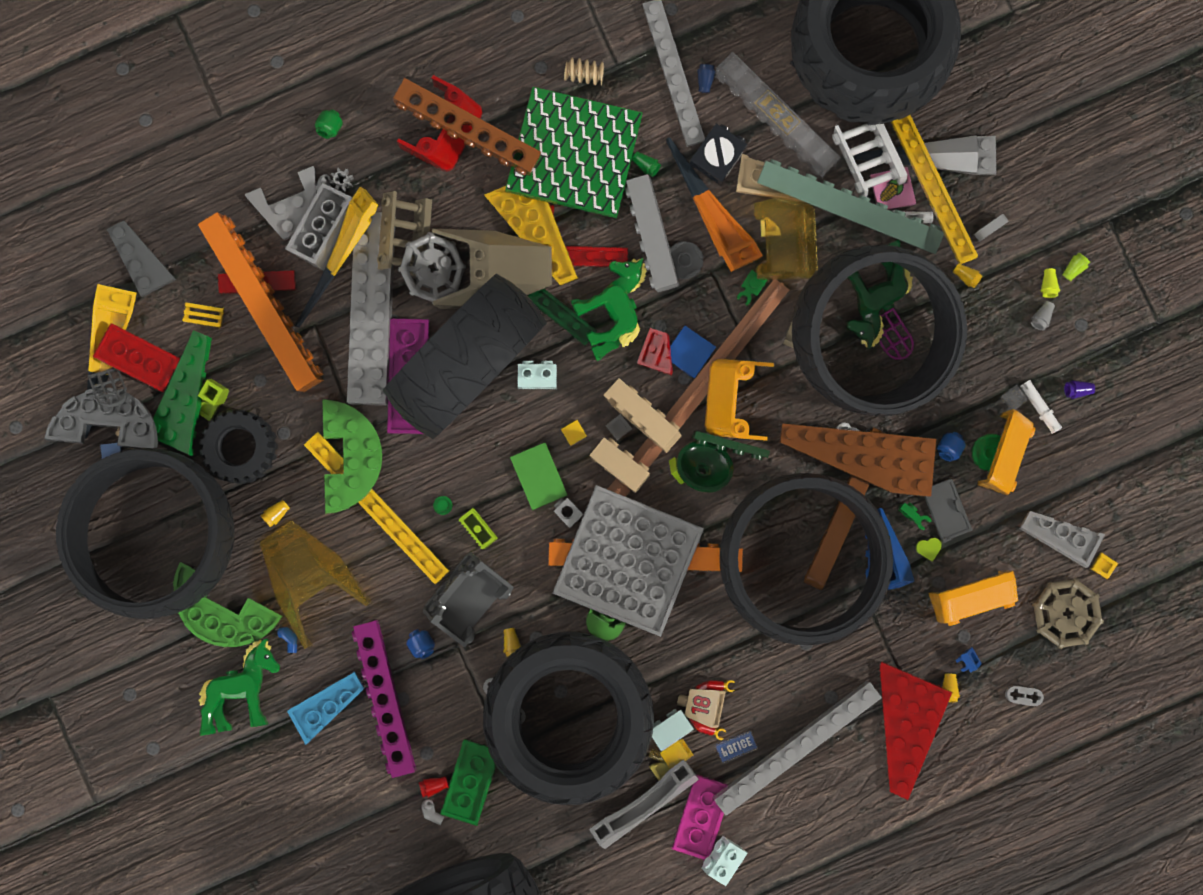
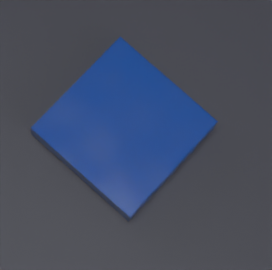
M684 326L670 346L672 364L692 378H695L716 346L687 326Z

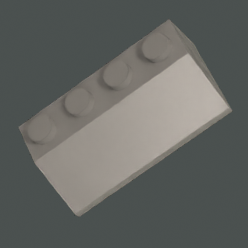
M322 183L285 249L324 271L339 236L349 202L353 197Z

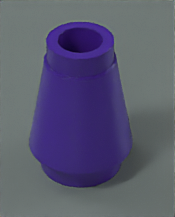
M1071 380L1066 382L1064 392L1066 397L1075 399L1094 394L1095 385L1094 383Z

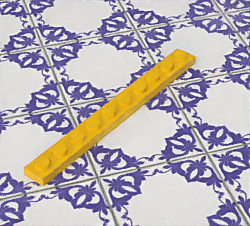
M911 115L900 120L891 121L958 264L961 265L976 259L978 254Z
M319 432L304 444L331 474H344L343 457L326 439H323ZM373 489L363 500L358 502L434 584H437L449 572L446 566Z

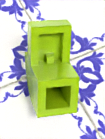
M207 379L198 394V397L202 398L200 415L209 421L213 419L221 404H224L229 389L213 379Z

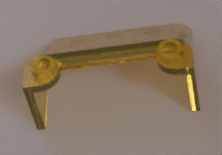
M773 198L754 203L755 218L765 221L767 263L757 266V279H810L818 270L815 211L813 206L808 203L782 198Z

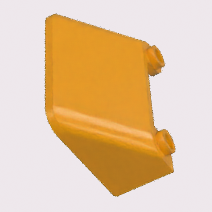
M1015 409L1001 414V417L1007 419L998 448L987 479L978 481L977 484L1004 495L1014 492L1017 485L1015 479L1029 438H1032L1035 433L1033 422Z

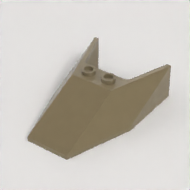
M432 229V233L441 238L455 239L468 243L470 246V285L465 289L433 301V305L440 309H460L496 273L512 282L526 295L552 286V247L497 231Z

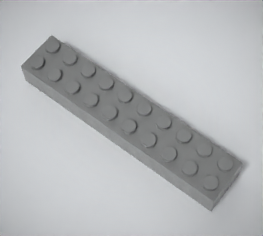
M375 212L370 217L372 218L370 225L353 248L347 403L353 405L388 406V398L383 389L389 383L390 319H392L394 265L390 269L378 270L377 257L379 254L382 212ZM393 246L392 257H394L395 246Z

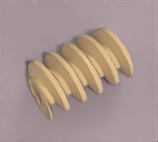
M571 57L569 62L566 61L564 81H567L570 76L571 82H574L576 77H578L579 83H582L585 78L586 84H589L591 79H593L594 85H597L600 80L602 86L604 63L601 61L598 67L595 60L592 65H589V61L586 59L585 63L582 64L581 58L574 63V59Z

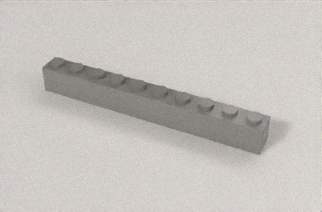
M865 681L712 798L727 816L882 697L870 682Z

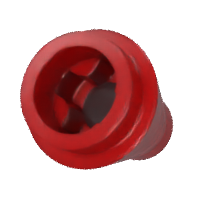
M446 777L423 779V781L418 782L422 797L427 796L429 798L448 788Z

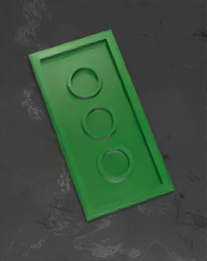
M467 739L463 740L440 813L441 815L478 825L496 768L488 746Z

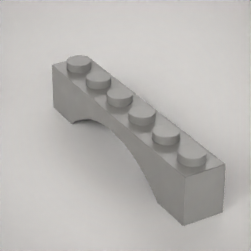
M682 760L641 797L616 813L605 817L589 830L598 844L606 849L699 779L688 763Z

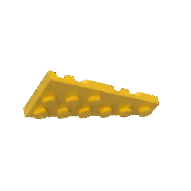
M506 186L485 194V197L520 238L552 247V276L560 286L578 279L548 202L505 192Z

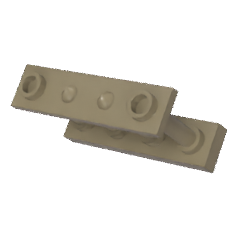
M396 191L383 193L381 200L382 216L379 254L377 257L378 270L390 269L392 265L401 266L403 259L392 257L393 246L406 248L407 242H412L430 232L432 199L415 200L414 204L396 200ZM396 208L414 211V223L395 219ZM394 226L412 230V241L394 238ZM424 244L417 249L419 252H423L427 249V246ZM412 255L409 266L413 265L415 259L414 255Z

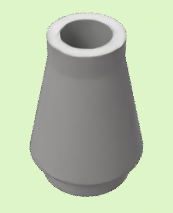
M1045 301L1031 318V325L1042 331L1049 327L1055 305L1052 302Z

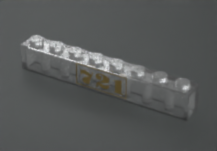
M734 52L716 68L717 79L723 84L726 83L733 95L739 96L744 100L743 104L749 110L753 109L757 113V118L762 123L766 122L770 126L771 132L776 136L779 135L784 140L783 143L787 148L797 152V157L802 162H807L815 175H820L823 178L839 162L841 157Z

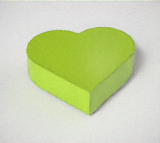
M930 538L927 541L921 540L916 544L915 548L918 554L933 562L941 549V542L937 538Z

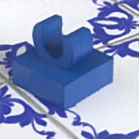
M973 647L966 649L956 659V662L964 661L966 666L961 668L962 672L969 670L971 673L982 664Z

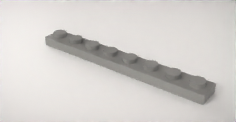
M652 0L643 3L644 13L686 146L689 147L702 143L705 137L662 1Z

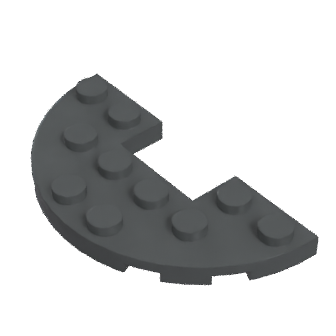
M94 388L97 396L102 395L103 391L101 388ZM105 388L106 393L112 392L113 388ZM92 389L86 390L85 393L76 397L73 396L62 405L63 408L56 416L52 417L44 438L48 441L84 444L87 425L120 428L117 443L119 447L157 449L158 444L155 422L143 403L127 393L126 400L120 405L103 407L94 398ZM123 391V392H120V394H119L120 399L123 397V395H124V393H125L124 391ZM115 394L108 397L110 403L118 401ZM105 397L99 399L103 403H107Z

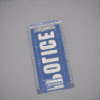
M751 730L715 745L723 764L758 749Z

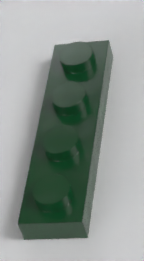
M693 431L692 438L696 439L698 444L707 446V443L710 442L715 444L714 448L725 450L726 447L732 448V453L744 455V452L751 453V458L762 460L763 457H769L770 450Z

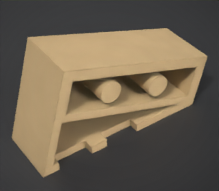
M603 438L589 455L590 458L636 493L650 476V473L647 472L649 468L642 462L637 464L633 461L634 456L627 450L622 452L618 449L619 444L613 439L609 438L607 440Z

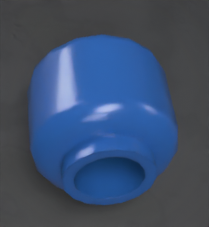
M946 433L937 446L939 456L950 462L958 460L966 447V443L959 433Z
M417 629L409 634L410 638L406 644L415 658L425 659L434 652L435 642L428 631H419Z

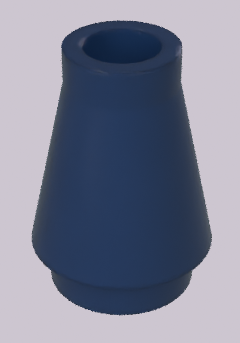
M700 64L699 69H697L699 92L710 93L716 73L714 70L715 66Z

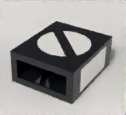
M716 123L690 160L689 165L721 186L746 150L748 144L745 143L746 140L741 136H734L730 133V129L725 125H718Z

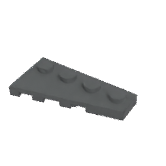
M125 221L107 229L141 297L176 280Z

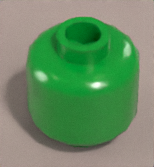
M333 109L323 110L314 125L318 135L329 139L336 137L343 121L337 111Z

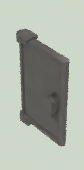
M949 479L932 486L931 497L924 496L941 538V543H946L954 537L972 531L953 480Z

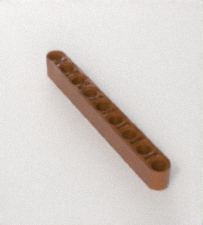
M874 427L870 430L872 433L887 434ZM850 475L847 481L848 485L854 487L865 496L870 484L869 482ZM841 501L838 502L803 581V583L819 590L823 589L855 518L854 513Z

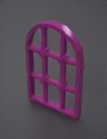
M892 308L880 315L881 317L885 316L891 325L888 329L882 328L883 336L887 338L891 346L885 348L881 340L879 344L890 358L902 360L912 353L914 341L895 309ZM891 311H893L899 321L896 324L892 323L887 315ZM900 324L907 334L904 338L903 336L901 337L896 329ZM890 330L894 331L900 339L896 343L892 342L887 334ZM908 338L911 341V350H909L904 342ZM900 343L901 345L903 344L908 352L904 357L900 355L895 347ZM894 349L899 358L890 355L888 351Z

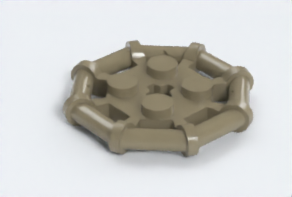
M1078 578L1048 582L1044 591L1036 602L1032 604L1035 612L1037 633L1042 634L1057 645L1059 649L1082 644L1086 646L1099 626L1104 622L1101 615L1099 594L1082 584ZM1069 588V593L1059 595L1057 589ZM1078 589L1087 598L1082 600V598L1076 596V590ZM1052 594L1054 598L1051 604L1048 606L1044 605L1047 598ZM1089 603L1092 604L1094 617L1088 616L1087 604ZM1066 608L1072 611L1069 619H1067V616H1063ZM1042 610H1047V623H1044ZM1086 622H1092L1087 631L1083 633L1081 629L1086 625ZM1051 626L1060 632L1058 637L1048 630ZM1076 632L1078 636L1077 638L1065 639L1066 633Z

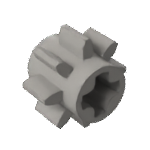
M337 168L338 172L335 174L331 173L333 180L330 181V184L336 185V190L343 189L346 192V188L353 187L350 180H353L354 177L352 175L347 176L349 174L348 169H345L343 172ZM344 177V183L340 184V178Z

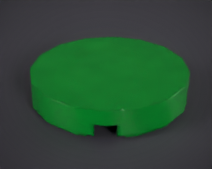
M983 435L973 444L972 459L978 468L986 472L990 471L1001 439L999 435Z

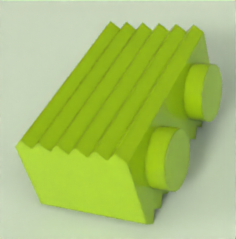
M474 508L459 518L461 525H464L466 531H469L468 534L474 537L473 540H476L481 549H486L498 539Z

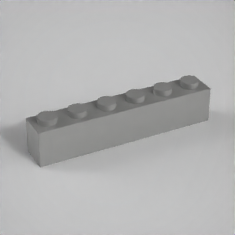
M646 174L627 180L625 191L627 197L631 198L632 205H630L632 216H636L637 223H634L637 234H641L642 241H639L642 252L646 253L647 259H644L647 270L651 271L652 277H649L650 285L657 292L679 287L680 284L651 178Z

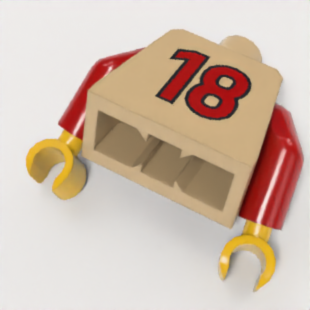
M709 680L698 684L695 689H690L689 696L679 695L677 705L686 707L685 716L689 718L690 723L697 731L711 736L715 735L719 740L724 739L718 736L719 731L726 732L723 727H719L726 691H735L728 689L729 683H735L732 680L725 682Z

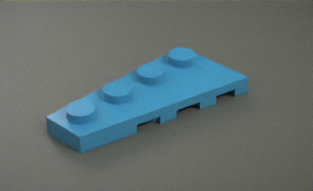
M356 672L287 710L305 745L365 689Z

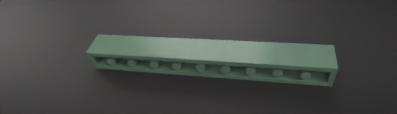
M773 159L770 162H765L757 181L758 184L932 254L937 253L944 236L941 227L932 223L929 227L923 224L924 220L914 216L912 219L905 217V212L897 209L894 212L887 210L888 206L877 202L876 205L869 202L870 198L859 195V198L852 196V191L842 188L841 191L834 188L835 184L825 180L823 183L816 181L817 177L807 173L805 176L798 174L799 170L788 166V169L780 167L781 163Z

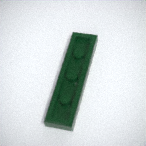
M545 288L528 295L539 310L584 346L589 342L586 333L591 331L597 332L596 329L581 317H578L576 313Z

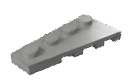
M1031 511L1027 513L1019 528L1085 568L1089 567L1105 536L1103 533H1096L1090 531V529L1073 526L1070 523L1054 520V518Z

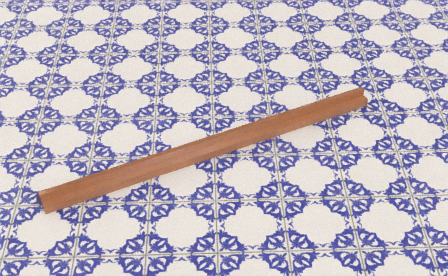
M776 279L771 282L667 413L665 419L669 423L673 421L679 428L682 427L708 393L710 364L716 359L735 360L789 292L784 283H780ZM648 438L632 460L637 464L642 462L649 468L663 450ZM617 478L607 489L625 497L631 491Z

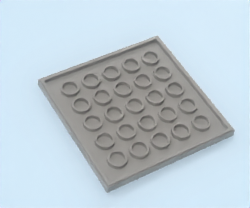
M596 485L553 594L661 637L704 528Z

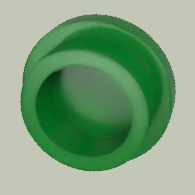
M446 496L436 498L433 504L435 512L439 515L449 514L453 507L452 501Z

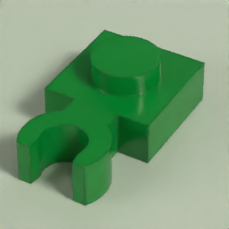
M751 270L741 285L745 291L740 292L736 300L745 296L747 297L745 306H748L752 299L751 295L753 294L757 297L767 279Z

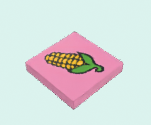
M904 167L908 174L906 183L898 185L896 180L891 179L872 187L876 204L880 202L887 205V210L916 204L908 167ZM890 171L870 175V179L883 175Z

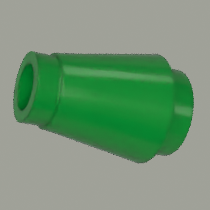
M638 151L632 157V161L645 174L654 177L660 169L661 164L658 163L657 159Z

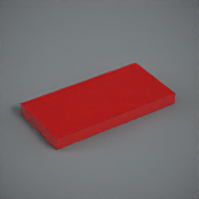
M110 323L93 355L94 358L161 392L165 391L180 361L179 357Z

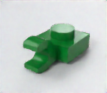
M901 503L897 508L910 521H913L920 530H925V527L921 525L923 519L928 523L932 521L928 516H920L916 512L918 509L911 503Z

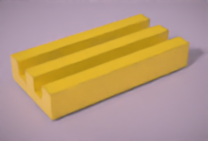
M185 303L186 308L182 319L183 322L221 328L225 309ZM190 308L219 312V315L190 311ZM189 315L217 319L218 323L190 319Z

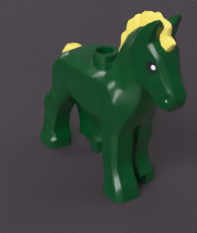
M896 240L889 245L900 247V242ZM893 262L880 263L886 270V282L868 288L858 271L847 277L857 294L858 310L862 321L851 319L846 322V328L861 339V344H865L867 350L878 344L884 334L882 329L884 324L879 311L883 309L885 312L893 308V303L904 297L912 288L913 277H910V272Z

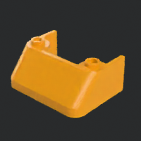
M716 359L710 364L705 430L708 434L741 439L767 440V436L749 434L748 423L743 419L735 418L738 380L750 379L754 375L755 366L774 367V363Z
M1009 570L998 571V575L947 591L929 593L938 623H948V626L959 624L960 619L1001 606L1004 609L1013 607L1015 602L1018 601L1016 578L1014 572Z

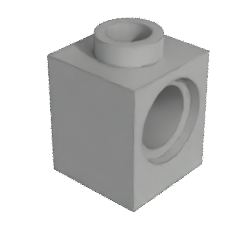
M561 498L554 505L556 508L554 512L569 528L583 516L582 512L568 498L565 501ZM566 506L573 509V514L570 517L562 515V509Z

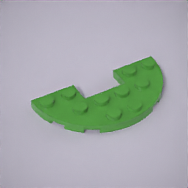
M323 400V439H343L344 474H324L325 514L349 509L369 494L381 470L382 447L375 428L362 413L347 404Z
M182 562L179 563L173 582L174 591L195 572L194 568ZM207 595L190 608L178 613L184 625L196 637L209 644L222 647H238L258 641L269 634L283 617L250 598L246 600L242 610L237 614L207 598Z

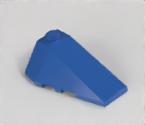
M877 509L888 529L893 549V570L888 590L915 582L910 563L883 509ZM868 543V551H866V557H868V569H866V577H867V578H868L869 569H870V549H869V543Z

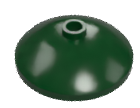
M696 441L687 444L680 451L676 461L680 478L688 486L701 492L719 491L728 485L733 476V462L725 450L714 448L715 444L710 442L707 443V446L698 444Z

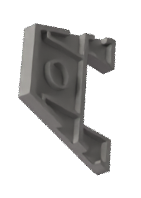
M314 166L297 172L305 191L274 204L268 205L261 188L245 194L246 198L284 241L292 238L317 194L316 170Z

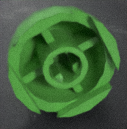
M589 609L586 618V625L590 634L606 641L617 638L626 624L593 609Z

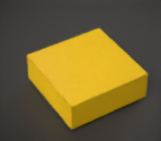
M578 420L561 429L570 446L587 437Z
M1100 553L1090 569L1103 578L1108 579L1118 563L1105 554Z

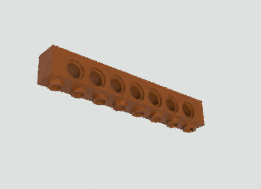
M406 78L403 79L393 97L394 103H396L395 106L399 109L413 112V116L419 120H428L432 127L438 130L442 128L447 131L449 136L465 140L464 143L471 148L476 146L481 149V153L484 155L498 158V162L504 166H513L516 168L515 171L523 176L526 174L531 175L541 156L539 150ZM418 97L421 102L418 105H413L410 103L411 99ZM432 106L438 109L435 114H429L427 110ZM447 116H453L455 121L449 124L444 119ZM464 125H469L472 127V130L469 133H465L461 128ZM481 134H486L489 140L481 142L478 137ZM502 143L506 146V149L498 151L495 146ZM516 152L523 155V158L519 161L514 160L512 157Z

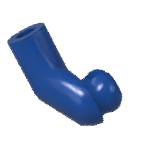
M288 627L279 628L277 635L287 642V653H297V635Z

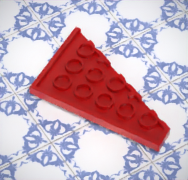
M881 662L880 675L889 788L891 793L908 800L953 692L885 662Z

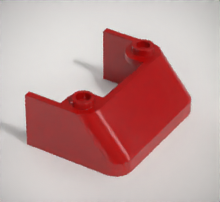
M435 75L432 76L431 79L434 87L445 92V100L481 119L482 108L477 102L458 87ZM449 116L446 123H453L455 118ZM464 125L461 130L469 133L472 127ZM442 129L437 140L423 137L418 141L416 147L399 138L397 140L400 149L445 172L451 171L455 167L466 147L465 140L449 136L444 129Z

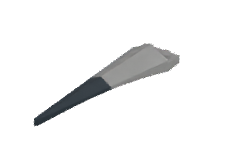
M976 135L924 143L938 170L972 175H996V136ZM895 147L902 164L911 166L903 147ZM880 149L862 152L854 155L853 158L854 160L869 161L882 156L883 151Z

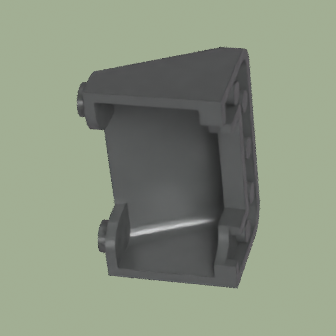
M470 552L460 561L427 601L423 608V613L431 623L465 648L475 638L474 625L497 598L499 600L507 599L514 587L475 554Z

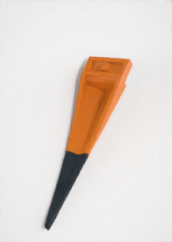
M668 137L666 141L713 243L720 257L724 258L730 271L732 272L760 259L763 255L754 239L716 199L689 165L671 138Z

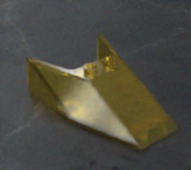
M292 520L260 542L276 601L304 649H308L313 645L304 633L298 608L329 584H336L365 606L373 604L343 559Z

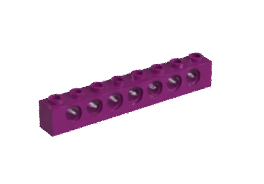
M376 620L353 626L352 637L359 647L356 650L359 661L362 660L364 667L361 668L364 680L367 679L369 686L366 687L367 696L372 698L373 702L371 712L373 717L377 718V735L381 736L383 741L380 744L383 755H386L388 761L385 763L387 773L391 774L392 778L413 773L417 769L379 621ZM366 637L373 639L374 643L371 648L366 647L364 644ZM371 656H375L378 659V665L375 667L369 664ZM375 675L382 676V685L374 683ZM380 694L387 695L388 702L386 704L379 702L378 697ZM384 713H390L393 716L391 723L384 721ZM395 732L398 736L397 741H390L388 733ZM400 751L403 755L402 760H395L393 752Z

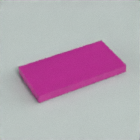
M696 774L699 780L691 785L672 849L705 860L712 853L724 815L712 797L727 787L728 784Z

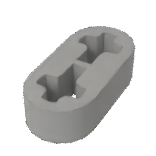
M1002 214L974 235L980 242L1009 221Z
M1011 685L1005 691L1006 699L1016 704L1038 706L1044 699L1042 692L1035 688ZM1016 689V692L1021 693L1022 697L1017 696L1015 697V700H1013V696H1010V692H1014V690ZM1035 692L1038 699H1035L1032 703V699L1026 698V695H1033Z

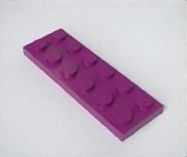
M390 319L389 382L429 340L428 319ZM388 400V434H423L403 419Z

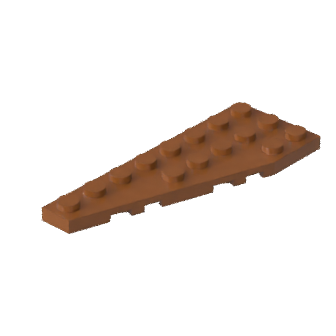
M783 423L781 425L780 443L789 448L811 456L816 460L822 461L854 477H858L890 493L931 497L936 439Z

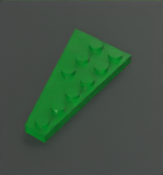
M194 330L153 418L157 430V440L193 456L194 449H192L193 439H196L197 433L195 425L199 419L202 398L198 397V394L201 391L202 382L206 378L204 370L205 364L209 360L212 338Z

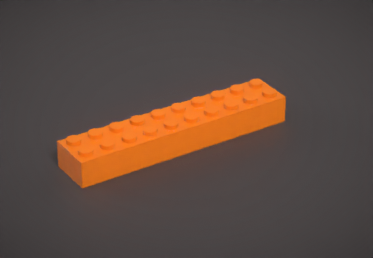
M217 212L198 224L199 228L296 391L305 392L324 381L321 377L323 375L322 370L312 362V359H314L309 349L303 347L302 343L304 341L301 335L293 330L294 324L289 316L286 317L284 315L282 303L279 299L276 300L273 294L275 292L272 286L264 281L263 277L265 275L263 271L254 264L255 258L253 254L245 249L243 246L246 244L244 239L234 231L236 226L232 219Z

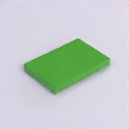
M546 443L510 457L532 510L568 496Z

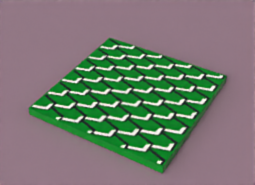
M532 87L519 140L539 150L541 156L530 176L527 174L523 176L515 171L516 168L511 166L505 192L617 218L643 112ZM516 152L513 159L519 161L523 158V155Z

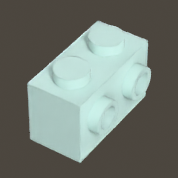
M522 361V364H518V389H557V365L553 364V361H541V364H534V361Z
M674 709L666 715L668 719L663 722L658 720L654 723L652 738L661 751L694 730L682 710L677 711Z
M722 836L716 842L710 856L705 859L702 869L708 876L726 886L744 860L747 852L733 841Z

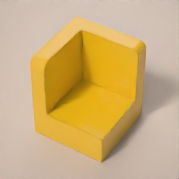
M684 739L676 741L660 753L669 769L682 760L686 761L694 756Z

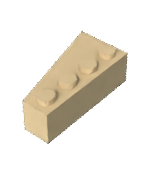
M618 378L604 394V397L614 409L667 453L682 436L678 431L680 429L679 426L673 421L669 423L665 419L666 416L659 409H653L651 407L652 404L645 397L641 398L632 386L626 385Z

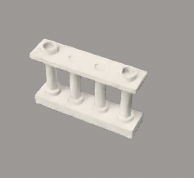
M866 123L843 133L839 125L835 126L834 134H832L833 141L841 149L856 182L855 188L858 194L861 193L862 196L867 197L868 188L891 179L896 180L898 185L906 183L908 174L884 124L867 125ZM869 130L874 132L876 136L874 140L849 149L846 139ZM875 147H881L883 151L882 156L859 165L856 164L853 158L854 155ZM883 163L889 164L890 172L864 181L860 173Z

